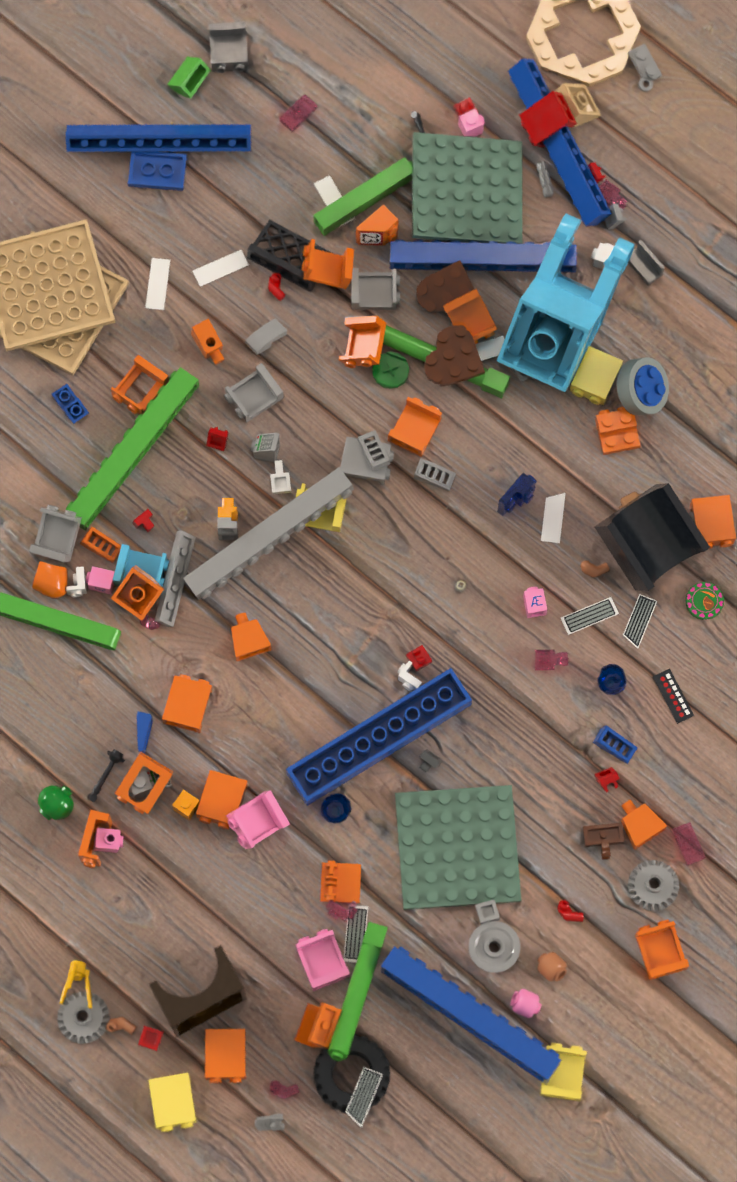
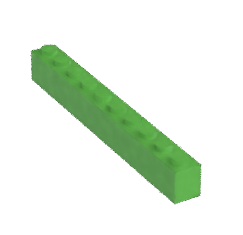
M180 367L177 371H173L169 377L170 381L166 386L163 385L159 389L158 396L147 404V410L144 414H140L136 418L133 428H129L125 432L124 439L120 444L117 443L113 447V453L110 457H106L102 461L99 471L91 475L88 485L79 490L77 499L74 502L71 501L66 507V510L74 511L76 516L82 517L79 527L83 530H87L199 387V380Z

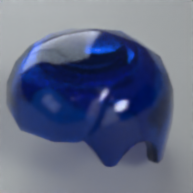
M608 664L602 667L597 678L600 690L606 695L621 693L627 684L624 670L616 664Z
M339 793L327 796L320 807L321 815L329 823L337 824L345 821L351 812L350 800L345 795Z

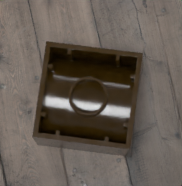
M221 945L214 949L217 959L215 978L203 992L190 997H179L165 991L156 980L149 984L176 1038L247 999L244 987Z

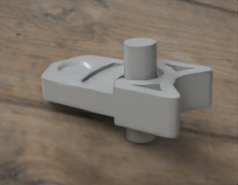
M283 1114L257 1117L255 1127L259 1131L284 1130V1123L281 1122Z

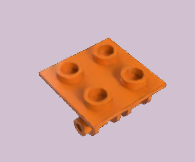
M336 861L322 862L320 902L360 903L361 864L336 863Z

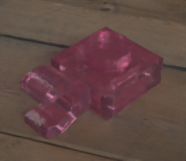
M607 179L599 186L608 206L613 202L624 210L627 206V200L619 195L621 189Z
M535 650V670H555V665H568V652L555 654V650Z

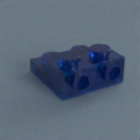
M522 473L500 498L497 512L504 516L506 512L510 513L516 504L520 507L524 503L528 504L534 497L536 479L529 474Z

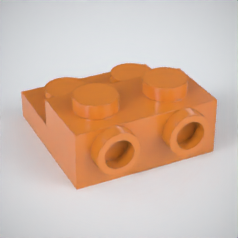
M623 406L617 408L615 412L602 410L599 412V415H596L595 422L603 455L640 448L635 415L629 413Z

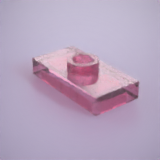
M304 94L279 118V121L293 132L318 108V105Z
M690 822L671 830L687 866L706 858Z

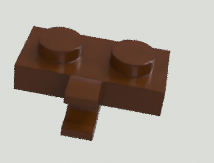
M622 822L583 826L582 828L585 847L601 846L602 860H607L611 857L609 845L624 843Z

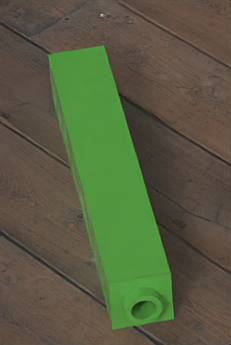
M406 157L402 158L313 215L315 225L325 236L412 181V161H408Z

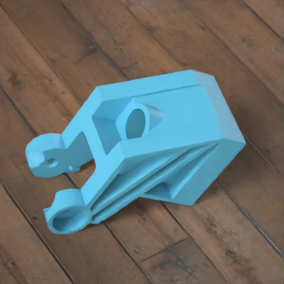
M567 213L562 218L551 240L535 279L519 300L497 358V362L563 392L571 384L588 347L591 345L603 322L619 279L635 247L634 243L619 237L610 256L603 264L605 267L595 289L569 279L561 274V267L567 252L575 240L574 234L579 228L581 220Z

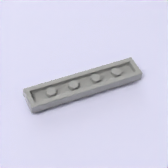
M177 531L163 585L164 590L161 593L154 620L167 627H174L185 582L183 578L187 574L196 538L184 531Z

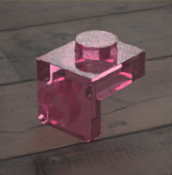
M332 900L326 905L328 915L336 920L340 918L347 922L348 918L353 919L358 911L356 908L357 902L355 901L351 903L347 910Z

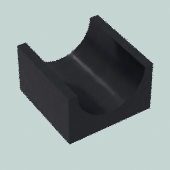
M669 483L655 484L594 527L636 591H649L655 587V581L668 570L687 558L705 552L710 548Z

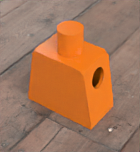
M209 318L193 326L191 336L205 359L211 357L215 365L224 361L225 359L220 352L222 351L223 344Z
M246 613L237 614L235 618L238 625L231 627L236 661L238 662L271 651V644L258 620L249 621Z
M629 800L621 806L627 814L621 820L622 826L634 850L663 832L667 827L646 804L636 808L632 800Z

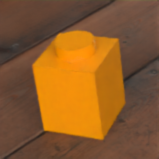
M183 789L172 804V807L178 814L190 820L197 811L200 801Z

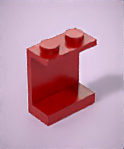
M557 91L550 92L519 114L522 120L521 125L529 134V141L532 145L541 148L545 147L543 144L544 140L564 126L572 128L577 125L562 93Z

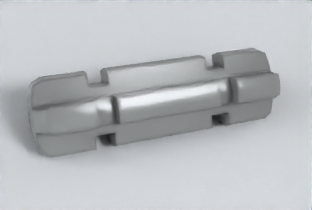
M540 162L536 168L539 173L543 195L546 198L551 197L554 191L551 186L549 172L547 171L546 162Z

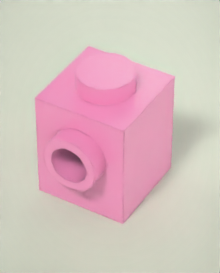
M476 109L459 116L458 126L463 136L476 137L483 134L485 121Z
M97 828L94 838V851L117 853L119 847H123V836H120L121 830Z

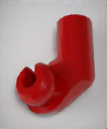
M273 273L269 278L268 290L281 301L286 296L280 289L282 277L279 273Z
M566 900L559 902L558 912L564 920L583 922L584 912H573L569 902Z

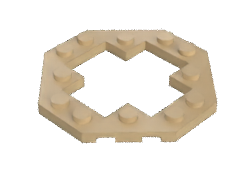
M541 0L526 35V40L541 70L557 73L558 76L569 80H577L589 87L623 73L629 58L628 52L632 50L641 27L627 0H586L592 13L609 6L622 34L607 41L613 54L612 57L584 68L581 67L575 53L557 59L545 34V31L559 26L560 22L554 10L577 0Z

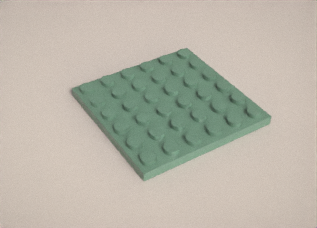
M414 132L412 135V238L460 242L478 241L479 243L490 241L506 243L512 241L517 244H523L522 141Z
M512 785L395 793L403 910L471 906L495 900L496 904L522 901Z

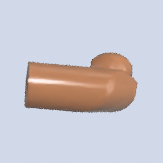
M585 560L580 565L582 572L593 578L610 571L607 563L596 566Z
M124 1017L110 1019L106 1024L109 1032L124 1029L130 1035L137 1028V1026Z

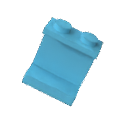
M122 544L113 583L115 586H120L131 568L137 565L163 587L165 578H163L164 572H167L170 560H168L166 553H163L162 557L130 550L129 545Z

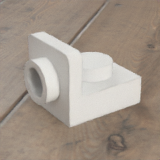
M84 566L76 567V573L73 574V582L77 586H67V595L81 597L83 596L82 594H87Z

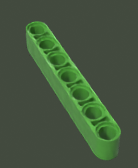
M0 592V616L105 649H116L121 635V631L117 628Z

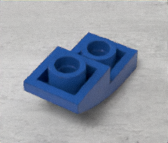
M65 384L51 394L73 424L89 414L68 384Z

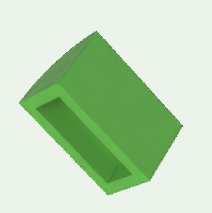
M187 56L167 85L178 94L192 98L211 69L201 58Z

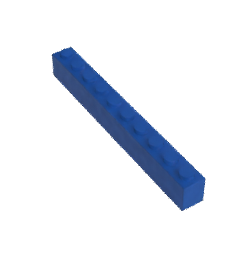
M522 58L508 70L511 81L516 86L519 97L523 100L526 109L550 93L534 59ZM564 126L544 140L543 144L546 146L558 174L562 177L565 188L570 193L573 204L581 215L582 222L586 226H598L612 213L569 128Z
M251 124L67 125L65 135L67 152L251 151Z
M395 240L391 241L390 269L441 270L461 260L465 271L538 272L551 242L535 244L534 242L517 244L512 241L506 243H498L496 241L461 243L460 241L442 242L440 240L432 242ZM572 245L567 252L561 272H576L577 245Z

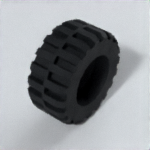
M354 1034L348 1056L353 1055L364 1059L371 1070L383 1074L369 1107L370 1110L371 1107L376 1106L387 1092L390 1081L389 1062L384 1051L378 1047L377 1043L368 1040L365 1036L359 1037ZM329 1047L322 1048L319 1056L316 1058L314 1067L316 1090L322 1100L330 1105L332 1109L347 1114L346 1110L353 1093L344 1092L337 1087L333 1079V1070L338 1061L333 1060L328 1054Z

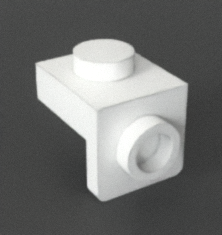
M408 661L407 664L403 663L397 673L399 674L398 680L403 683L402 686L412 692L421 687L422 682L408 673L412 668V662Z

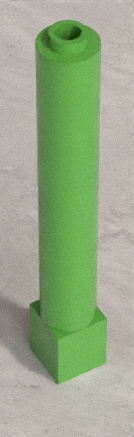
M386 325L383 344L423 362L426 361L427 355L437 349L436 346ZM484 368L485 374L466 380L480 386L481 390L502 399L509 385L510 376L492 368H489V370Z
M368 922L341 1013L328 1049V1054L333 1060L342 1061L348 1057L388 927Z

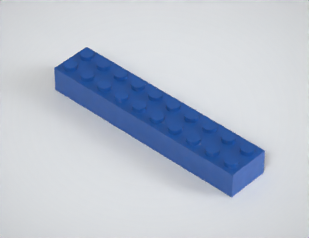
M452 668L286 768V774L306 806L468 708L472 704V699Z
M395 946L381 965V973L544 1084L548 1083L561 1062V1059L558 1058L560 1055L556 1051L543 1048L541 1041L534 1037L530 1039L525 1035L526 1032L518 1026L514 1028L508 1024L509 1020L500 1014L499 1016L493 1014L491 1007L485 1003L482 1005L475 1001L476 998L468 992L464 994L454 982H446L442 979L443 975L434 969L432 971L425 967L426 964L418 958L414 960L404 948L399 947L398 949Z

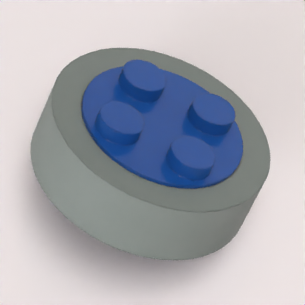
M649 357L627 361L621 367L617 378V392L623 407L629 413L637 416L654 414L664 407L668 398L669 383L666 372L658 361Z

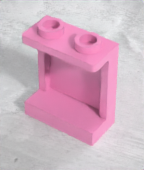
M271 790L259 794L226 815L230 828L235 830L238 835L237 840L239 844L245 849L253 848L261 840L290 824Z
M328 929L317 932V936L313 938L307 936L299 939V943L296 944V949L313 991L350 977L348 967H346L333 930L328 931Z

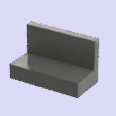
M640 240L637 248L633 250L628 263L649 286L663 276L665 267L643 241Z

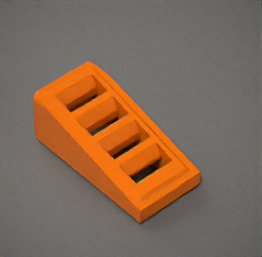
M92 526L80 542L82 546L111 563L115 561L121 549L120 544ZM94 535L95 539L90 543L89 539ZM99 539H101L102 542L98 547H96L95 544ZM105 543L109 544L105 551L101 550ZM112 546H113V547L116 548V549L114 550V552H113L112 555L110 556V555H108V552L110 551V549H111Z

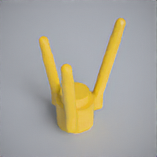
M71 962L60 1004L64 1003L67 991L71 989L73 980L81 981L84 977L88 1007L92 1009L89 982L90 970L86 969L84 962Z

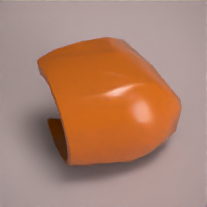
M40 561L32 588L52 599L63 597L68 584V569Z

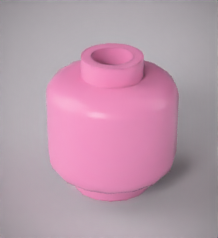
M521 989L512 996L510 1005L516 1014L531 1018L534 1014L537 1015L539 1013L541 1003H539V996L537 994Z

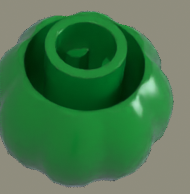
M56 785L45 787L38 796L39 812L48 820L67 818L74 808V802L71 797L72 791L65 785L63 787Z

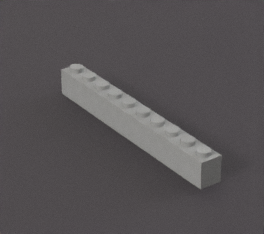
M338 467L183 579L198 600L207 598L216 587L221 588L230 577L238 576L247 565L255 564L261 555H267L272 552L275 545L286 542L290 538L289 535L295 531L300 532L303 530L306 523L317 520L326 509L334 508L337 505L336 502L341 498H348L354 490L353 485L340 467Z

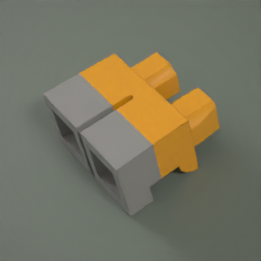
M222 498V507H218L217 528L219 540H237L238 510L234 506V498Z

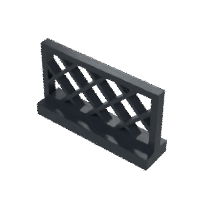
M269 220L254 243H251L248 247L247 259L274 273H279L281 277L309 292H312L316 282L304 279L302 264L304 262L303 257L305 256H303L299 246L308 245L310 241ZM269 228L276 229L278 235L269 236ZM291 237L295 243L285 245L283 238ZM280 239L282 245L272 247L270 240ZM260 242H268L269 248L262 249L258 247ZM315 244L314 249L332 253L322 248L321 246ZM296 247L298 254L288 256L287 249ZM284 250L285 257L279 258L275 256L274 251ZM300 258L301 265L294 266L291 264L290 260Z

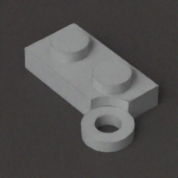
M643 44L630 50L628 55L641 77L638 82L639 89L643 92H648L653 87L652 81L660 78L662 73L648 48ZM644 81L649 84L648 87L643 86Z

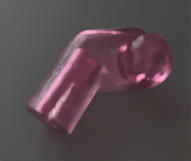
M148 613L143 621L140 620V624L149 630L160 627V623L154 621L155 619L148 616Z
M277 1080L270 1083L272 1094L281 1099H286L300 1093L297 1084L286 1087Z

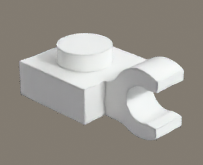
M282 460L275 461L276 474H270L272 494L291 493L289 472L283 473Z

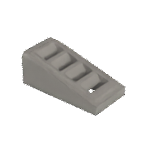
M375 430L358 437L372 472L390 465L389 457ZM371 437L375 439L367 443L364 442V440ZM375 443L377 444V446L373 448H367L370 445H373ZM376 450L380 451L373 455L370 454L371 452H374ZM379 456L383 457L376 461L373 460L374 458H377Z
M420 458L414 479L450 491L456 473ZM424 467L427 468L425 475L422 474ZM431 470L434 471L432 478L429 477ZM438 472L442 473L439 481L436 480ZM445 475L449 476L446 484L443 483Z

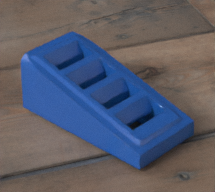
M137 711L138 751L145 754L153 717L151 714Z
M607 725L601 728L593 741L595 745L628 764L638 748ZM607 734L608 737H607L606 741L604 742L602 739H603L604 736ZM615 739L613 745L610 746L609 744L611 740ZM622 743L620 749L618 751L615 750L618 744ZM627 746L629 749L624 756L622 753Z

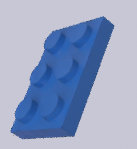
M131 152L128 187L183 191L187 154Z

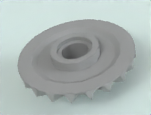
M647 860L638 864L632 870L628 879V891L632 900L639 907L649 911H659L669 907L675 901L679 891V879L670 865L665 864L663 861ZM649 881H657L659 883V888H651L649 885Z
M490 921L483 923L474 930L470 937V957L481 970L489 973L506 971L514 965L519 957L520 941L518 935L509 925L503 922ZM495 943L500 947V950L498 952H491L489 945Z
M82 991L73 993L61 1004L57 1021L61 1032L69 1040L80 1044L90 1043L100 1038L106 1031V1024L109 1021V1010L106 1003L97 994L91 993L92 1009L88 1007L86 992ZM81 1012L88 1013V1018L85 1021H79L78 1015Z

